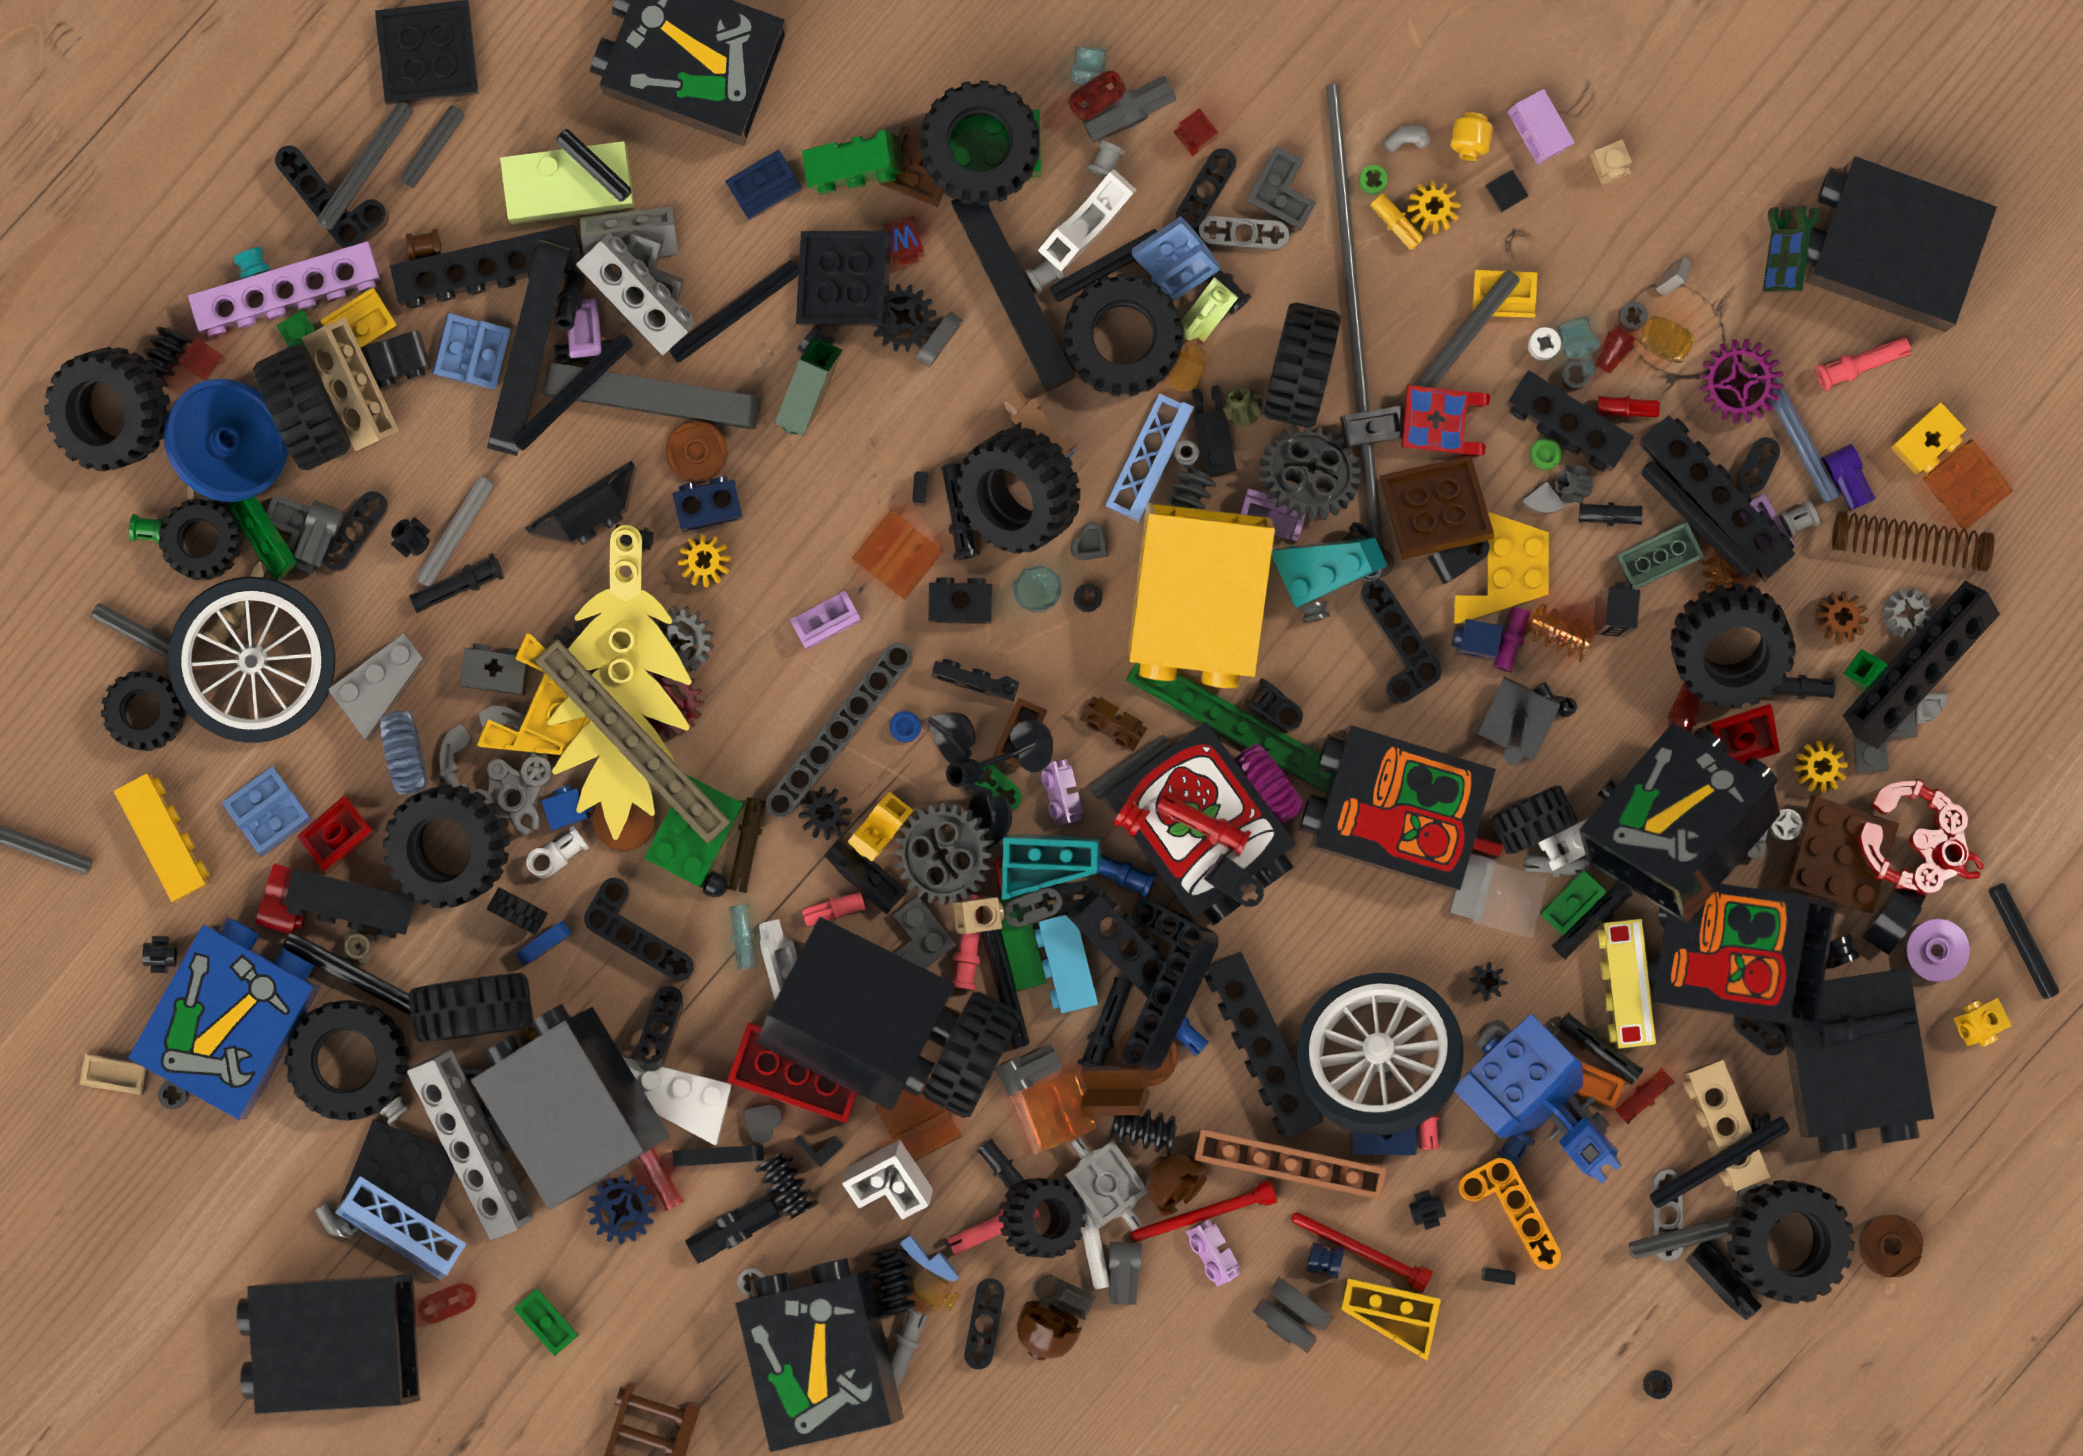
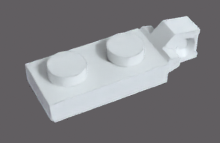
M779 919L759 924L761 951L774 999L777 998L797 960L793 940L789 941L787 935L783 934Z

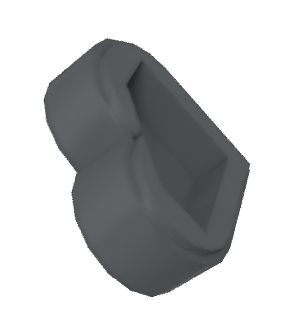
M1096 522L1087 523L1081 530V536L1076 537L1072 541L1071 553L1076 559L1090 560L1108 557L1105 531L1100 524Z
M764 1105L744 1110L750 1138L757 1143L769 1141L773 1135V1128L781 1123V1110L775 1105Z

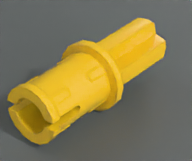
M1385 193L1381 194L1371 203L1370 208L1388 225L1387 230H1392L1409 249L1413 250L1422 242L1423 236L1408 221L1406 212L1401 213Z

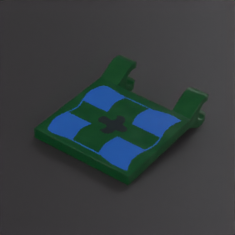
M1798 206L1795 216L1799 228L1785 229L1791 220L1790 210L1783 209L1780 219L1778 218V207H1772L1768 210L1767 217L1771 227V235L1762 291H1802L1811 229L1820 215L1817 208H1810L1807 218V206Z

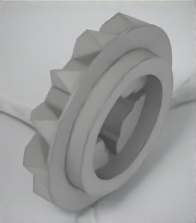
M1902 589L1895 592L1888 598L1883 610L1884 621L1888 629L1896 636L1905 639L1913 638L1933 616V605L1930 603L1927 595L1916 589ZM1905 600L1911 609H1921V612L1913 616V627L1908 618L1896 617V615L1905 611Z

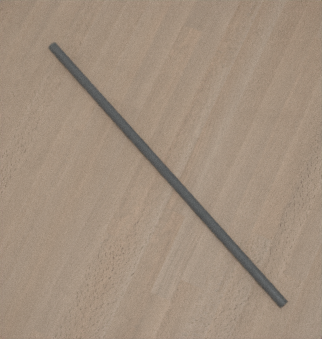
M1337 84L1326 86L1357 413L1370 411L1339 87ZM1373 443L1361 445L1368 527L1373 537L1383 546Z

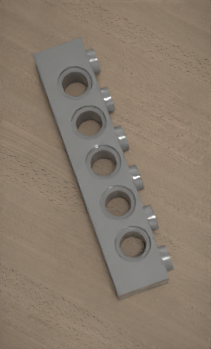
M450 1049L428 1058L407 1070L412 1085L416 1089L425 1107V1111L430 1117L489 1239L493 1240L516 1231L533 1220L534 1216L452 1050Z

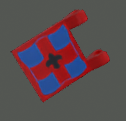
M1406 385L1401 448L1471 455L1472 457L1485 455L1486 445L1480 442H1465L1464 433L1467 405L1473 407L1488 406L1490 395L1481 392Z

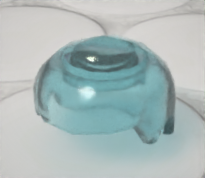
M1043 566L1024 569L1018 579L1013 582L1014 598L1023 609L1032 613H1044L1051 610L1057 604L1063 592L1061 580L1052 569Z

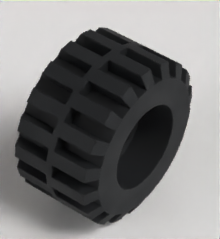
M194 499L192 502L188 500L181 502L182 506L178 508L176 506L170 510L172 512L171 515L164 517L162 521L165 523L163 529H159V535L161 536L159 548L164 553L162 556L170 564V567L186 577L195 580H210L216 575L220 577L225 574L224 571L227 568L231 569L233 567L235 557L239 558L241 552L239 545H242L239 525L226 509L212 501ZM208 522L217 531L218 540L216 547L205 557H192L184 549V535L193 524Z
M140 670V672H128L126 676H120L115 679L116 683L113 686L109 685L106 690L108 691L107 697L102 699L104 710H101V717L105 719V723H103L105 729L111 733L110 736L114 740L135 750L152 751L154 748L160 749L166 746V742L172 741L176 737L174 734L177 730H181L183 725L180 723L181 719L185 718V711H183L182 705L172 688L171 681L156 673ZM142 692L154 695L160 704L158 720L147 729L134 728L130 725L126 716L129 701L135 695Z
M1562 786L1548 788L1495 814L1491 819L1507 854H1516L1574 826L1578 821Z
M1047 1178L1025 1179L1024 1182H1018L1013 1185L1015 1191L1008 1190L1005 1194V1197L1008 1199L1007 1202H1001L1000 1209L1004 1210L1003 1216L999 1215V1222L1004 1225L1000 1231L1002 1236H1008L1005 1242L1010 1247H1015L1014 1251L1017 1253L1026 1254L1029 1257L1055 1258V1256L1065 1255L1066 1250H1072L1076 1246L1074 1240H1080L1083 1233L1079 1232L1080 1228L1086 1225V1220H1082V1214H1086L1085 1207H1080L1079 1203L1082 1199L1080 1195L1073 1194L1075 1189L1071 1185H1065L1064 1181ZM1044 1201L1050 1209L1051 1221L1046 1232L1040 1235L1034 1225V1213L1037 1206Z

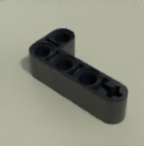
M291 145L280 148L275 156V163L278 169L318 218L323 207L334 195L333 191L298 148ZM288 156L295 159V163L302 170L298 175L291 166L287 165L288 163L285 159ZM308 179L318 181V187L312 193L303 192V184ZM369 199L362 202L350 213L346 209L332 230L327 229V231L344 249L369 241L386 227L389 221V214L382 203ZM372 208H378L381 210L380 219L374 223L367 222L366 213ZM348 227L355 228L357 234L354 240L350 242L341 240V234L344 229Z
M1380 579L1367 581L1360 590V600L1405 667L1403 671L1395 675L1387 683L1385 693L1392 703L1404 704L1434 685L1440 679L1441 666L1388 585ZM1370 586L1374 590L1381 589L1382 593L1379 599L1383 605L1387 600L1392 604L1382 609L1379 614L1375 611V609L1380 607L1378 601L1375 598L1371 600L1367 598L1370 592L1368 587ZM1387 612L1396 613L1400 618L1399 626L1396 628L1387 627L1383 621L1384 614ZM1405 638L1414 639L1417 643L1416 653H1404L1401 649V641ZM1429 664L1434 668L1435 676L1432 680L1425 681L1419 677L1418 668L1420 665ZM1402 681L1407 684L1409 693L1406 697L1398 698L1393 694L1392 685L1394 682Z
M619 878L605 880L584 915L586 927L671 979L677 981L690 979L695 971L693 959L688 954L620 915L629 900L630 888L624 880ZM613 883H619L624 889L622 898L617 901H612L607 896V889ZM597 910H603L608 917L606 925L602 928H595L591 923V916ZM624 926H630L635 932L634 940L629 944H623L618 939V932ZM651 942H657L662 948L661 956L656 960H650L645 955V948ZM669 949L674 952L670 956L673 960L679 962L683 958L686 960L685 966L689 968L687 973L680 972L677 976L675 974L676 968L671 964L666 963L665 968L660 966L667 958Z

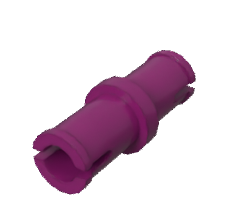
M1518 607L1511 608L1505 631L1501 635L1498 657L1493 663L1494 668L1505 672H1512L1518 648L1522 647L1524 643L1522 636L1531 614L1529 611Z

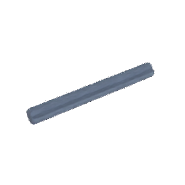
M1760 364L1754 367L1755 373L1764 372ZM1778 377L1775 378V383H1781ZM1766 381L1761 382L1764 390L1766 387ZM1774 389L1773 392L1780 395L1781 399L1780 401L1770 399L1820 496L1825 503L1830 502L1839 496V491L1785 389Z

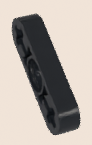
M1220 148L1210 154L1177 209L1176 219L1180 216L1184 219L1185 216L1181 213L1183 211L1189 212L1194 205V202L1188 201L1190 197H1193L1199 204L1207 205L1205 210L1201 206L1198 207L1195 217L1198 219L1197 222H1189L1194 231L1199 228L1235 170L1236 158L1230 150ZM1223 156H1226L1228 158L1227 164L1230 168L1221 169L1217 177L1223 179L1221 183L1213 176L1205 175L1207 170L1213 174L1216 169L1217 163L1213 161L1215 158L1221 159ZM1204 181L1212 183L1215 188L1214 195L1207 199L1200 197L1197 193V186Z
M370 491L360 498L338 529L335 537H332L323 559L326 567L339 572L350 566L388 512V501L382 494ZM378 498L380 499L378 505L381 507V510L378 513L376 511L371 512L368 519L372 520L373 523L369 526L363 519L356 517L359 511L362 515H365L369 509L366 502L369 499L375 501ZM352 523H360L364 527V535L359 540H351L347 536V528ZM340 537L348 544L355 546L352 552L347 547L343 551L342 557L345 560L342 564L340 562H336L334 565L331 564L333 558L329 555L332 550L338 552L343 546L342 543L338 542Z
M662 987L654 996L636 1049L637 1062L643 1070L656 1071L665 1063L684 1007L682 993L676 987ZM672 998L674 1002L670 1003L668 1014L664 1013V1002ZM657 1023H664L669 1027L667 1032L663 1034H655L651 1031V1028ZM652 1043L656 1044V1055H653L651 1059H647L646 1055L650 1054Z
M763 1145L675 1150L672 1151L673 1167L764 1161Z
M994 1278L982 1280L976 1290L964 1353L966 1363L973 1369L986 1368L993 1358L1005 1294L1002 1283ZM989 1284H994L995 1290L1000 1291L999 1297H993L991 1307H998L997 1313L988 1309H977L978 1303L985 1306L986 1295L981 1294L982 1288H988ZM983 1314L989 1315L994 1321L993 1329L987 1333L978 1331L975 1326L976 1319ZM973 1334L980 1338H992L991 1344L984 1342L983 1352L987 1353L988 1357L987 1359H982L980 1364L974 1363V1357L969 1356L970 1350L975 1351L978 1340H971Z

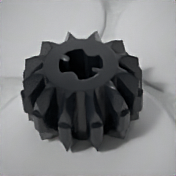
M820 787L821 798H817L816 794L810 791L808 792L809 797L814 802L810 804L802 800L800 803L801 806L808 808L809 812L799 813V818L811 819L802 827L806 831L815 825L816 828L812 833L814 838H817L821 829H823L825 840H830L829 829L833 828L835 833L841 836L842 831L837 824L841 823L847 827L850 825V822L841 818V815L852 814V809H840V806L844 805L848 799L844 796L836 802L835 799L839 791L835 788L832 790L829 798L827 797L825 787ZM826 805H830L833 808L830 810L831 813L834 812L833 818H826L824 822L818 820L821 816L817 814V810L819 808L824 809Z

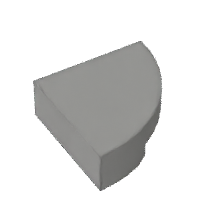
M1685 256L1681 257L1666 271L1655 289L1664 296L1685 283L1691 262Z
M1548 482L1521 501L1530 510L1540 513H1554L1566 507Z
M1928 693L1915 708L1916 724H1923L1937 717L1946 705L1948 693Z

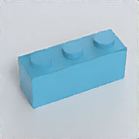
M1066 915L1040 921V928L1035 929L1034 932L1038 948L1045 947L1047 959L1042 960L1045 977H1052L1055 987L1054 990L1049 991L1053 1009L1060 1008L1062 1014L1098 1005L1080 930Z

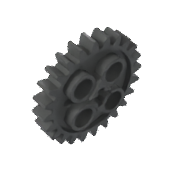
M1293 426L1291 435L1286 430H1282L1280 437L1274 436L1270 446H1266L1263 453L1265 456H1262L1259 464L1262 466L1259 477L1265 478L1261 487L1265 489L1271 488L1267 498L1277 497L1278 501L1275 507L1287 506L1286 515L1291 514L1295 510L1298 511L1297 516L1299 520L1302 519L1304 513L1309 514L1311 521H1314L1318 513L1323 520H1326L1329 511L1337 516L1341 508L1347 509L1350 500H1354L1357 493L1356 490H1358L1361 482L1358 479L1361 469L1356 468L1359 459L1358 457H1350L1353 450L1352 447L1343 449L1344 438H1340L1337 441L1332 439L1334 431H1330L1325 436L1322 434L1321 426L1317 428L1316 433L1311 432V428H1305L1304 432H1300L1297 426ZM1292 453L1300 454L1303 458H1297ZM1323 461L1331 462L1333 466H1328ZM1286 480H1293L1298 485H1292L1288 483ZM1317 488H1324L1327 493L1321 492Z
M949 802L941 803L940 809L936 803L930 804L929 812L925 808L918 809L919 818L915 815L908 817L912 826H901L900 829L906 836L896 838V841L903 845L900 850L894 851V854L902 856L903 860L895 865L896 867H905L906 871L900 878L911 879L907 888L910 890L918 887V898L924 897L929 893V903L936 902L938 897L941 905L948 904L949 899L952 902L961 901V896L964 899L971 898V890L975 892L982 890L978 881L985 882L989 880L984 870L994 869V866L987 862V858L996 856V853L987 851V846L992 845L994 840H985L984 835L990 829H980L978 827L982 821L981 817L973 820L970 819L973 810H965L961 814L960 804L954 805L952 809H950ZM948 824L955 829L953 840H950L945 833ZM931 829L935 830V836L932 835ZM922 839L926 840L929 844L927 855L923 854L920 850ZM946 848L949 853L943 859L941 853ZM963 852L967 853L970 858L968 868L964 867L960 861V856ZM936 867L941 868L944 873V879L941 883L934 876ZM955 871L959 875L958 878H955Z

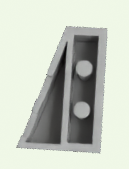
M403 633L328 690L363 738L370 742L381 724L382 716L392 711L393 706L425 664L426 659L409 636Z

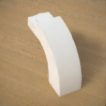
M1113 169L1082 206L1067 221L1055 229L1038 251L1060 271L1064 270L1108 227L1137 190Z

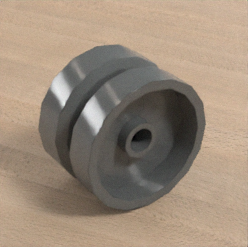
M1278 1276L1269 1289L1271 1295L1283 1303L1281 1307H1277L1268 1299H1261L1252 1312L1268 1324L1267 1327L1289 1344L1292 1342L1308 1353L1317 1339L1312 1332L1304 1327L1305 1323L1308 1322L1318 1330L1325 1331L1334 1317Z

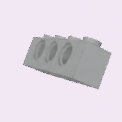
M610 232L577 262L576 265L662 356L696 324L692 319L690 311L686 307L678 305L671 297L668 288L664 284L657 282L649 274L647 266L642 261L635 259L627 251L626 244L620 238L614 237ZM611 264L618 265L622 270V274H616L612 270ZM632 287L640 288L643 291L644 297L637 296L633 292ZM654 309L662 311L666 320L659 319L655 315Z

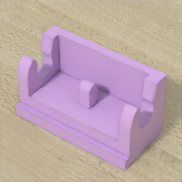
M1544 89L1516 103L1507 112L1538 166L1564 152L1566 148L1575 143Z
M1248 489L1240 514L1270 517L1275 528L1274 536L1297 542L1306 513H1304L1301 520L1298 519V511L1293 510L1291 514L1286 515L1287 506L1275 507L1278 501L1277 497L1268 499V494Z
M843 591L797 617L790 619L807 651L861 622V619L846 591Z

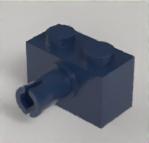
M1416 1127L1388 1135H1368L1351 1131V1154L1416 1155Z

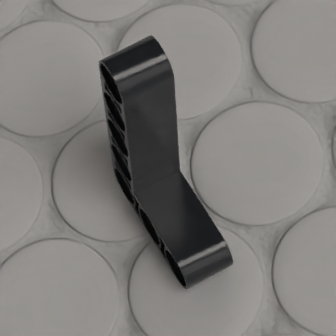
M1143 899L1134 907V921L1138 926L1173 944L1123 1052L1124 1059L1129 1065L1154 1071L1163 1064L1215 955L1219 941L1217 934L1213 930L1169 906L1149 899Z

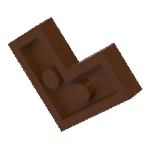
M902 126L898 137L905 174L896 176V181L879 184L938 207L944 190L940 187L937 188L932 182L929 173L926 172L925 167H922L920 132Z

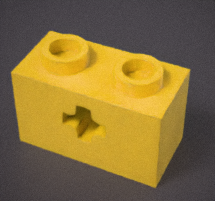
M1940 402L1890 448L1915 475L1922 470L1927 474L1940 463V460L1937 458L1940 453L1945 449L1950 453L1963 441L1960 435L1966 429ZM1934 435L1937 438L1934 441V445L1927 447L1924 444L1927 437Z

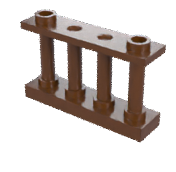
M629 1382L626 1388L620 1387L615 1405L619 1406L620 1409L604 1456H616L613 1453L618 1437L665 1451L667 1456H685L701 1405L689 1401L686 1408L680 1407V1409L634 1395L635 1383ZM628 1406L676 1421L675 1425L680 1426L677 1438L671 1437L667 1439L623 1425Z

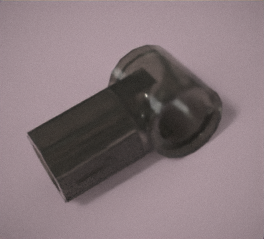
M1050 1273L1038 1275L1032 1285L1033 1293L1040 1301L1083 1320L1088 1316L1096 1297L1095 1294ZM1048 1279L1053 1280L1056 1285L1055 1292L1050 1296H1042L1039 1293L1041 1282Z

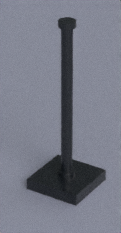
M1504 676L1477 734L1506 747L1504 759L1508 764L1516 765L1520 763L1523 756L1535 760L1561 702Z

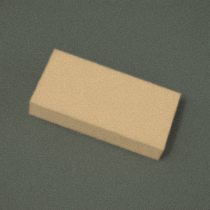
M85 1054L79 1085L143 1095L147 1069L133 1061Z

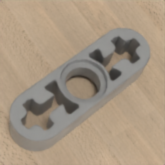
M1209 216L1201 222L1198 231L1199 237L1206 245L1217 247L1278 251L1286 246L1289 239L1287 226L1280 221ZM1210 223H1215L1217 229L1226 230V223L1232 224L1230 229L1231 241L1224 240L1226 234H1216L1215 239H1210L1209 233H1205L1204 228L1207 229L1210 227ZM1240 225H1247L1253 231V237L1247 242H1241L1235 237V230ZM1257 226H1263L1262 233H1271L1273 228H1278V233L1283 234L1284 238H1280L1277 244H1273L1271 238L1261 237L1262 244L1255 243L1258 236Z
M1670 1169L1658 1171L1653 1177L1652 1192L1661 1187L1659 1186V1180H1664L1666 1174H1669L1671 1180L1676 1179L1680 1175ZM1683 1195L1677 1198L1676 1203L1671 1201L1664 1205L1671 1206L1676 1211V1219L1671 1224H1664L1660 1221L1659 1211L1661 1208H1656L1652 1203L1653 1236L1660 1235L1659 1227L1663 1229H1674L1676 1227L1677 1230L1683 1229ZM1683 1247L1671 1250L1668 1256H1666L1665 1252L1655 1255L1662 1260L1673 1261L1681 1255Z

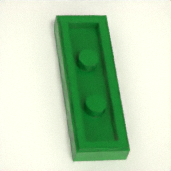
M256 496L243 501L229 502L227 504L228 509L272 578L277 581L284 579L297 563V560Z
M1024 894L1017 895L1005 900H1002V898H998V902L1002 904L1003 910L1005 911V907L1010 901L1024 896ZM1019 904L1014 905L1015 911L1010 913L1011 917L1018 918L1019 922L1024 921L1023 915L1029 912L1028 907L1021 908ZM1004 913V920L1001 921V933L1016 991L1046 984L1032 924L1022 927L1012 926L1007 922Z

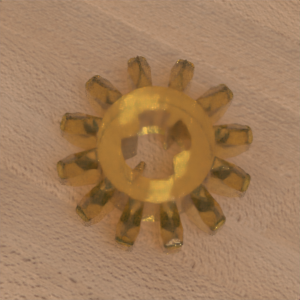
M1651 316L1649 321L1645 323L1639 338V342L1645 350L1670 363H1682L1690 352L1694 340L1693 335L1688 329L1663 316Z

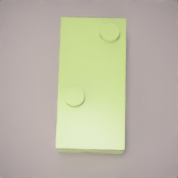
M625 142L587 146L631 188L632 193L623 202H619L564 149L501 157L500 162L507 216L511 225L634 209L628 152Z

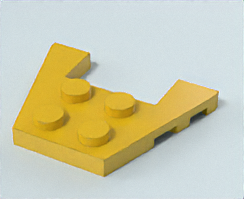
M1488 512L1494 532V539L1488 540L1490 547L1487 554V596L1455 595L1454 624H1461L1465 619L1473 620L1548 596L1549 532Z
M526 633L514 659L544 672L535 662V659L546 649L531 634ZM544 672L518 732L487 719L476 746L562 755L590 719L586 716L552 726L548 725V720L568 696Z

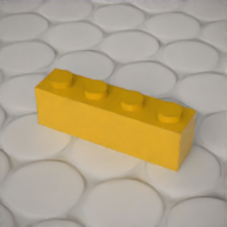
M146 773L114 790L171 902L177 903L209 886L206 878L210 877V873L202 860L197 862L192 852L196 847L188 832L184 834L181 832L177 824L181 821V818L173 804L167 805L163 797L167 792L160 778H153L151 774Z

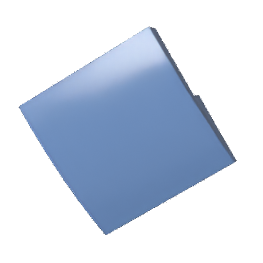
M1181 216L1132 248V256L1152 276V283L1155 282L1161 286V290L1165 294L1168 293L1174 301L1221 270L1220 265L1208 247Z
M447 313L431 374L495 390L511 329Z
M273 766L222 802L236 825L243 831L261 857L312 821L302 804Z
M912 1234L900 1242L902 1247L918 1263L932 1273L953 1282L959 1278L960 1275L941 1251L930 1258Z

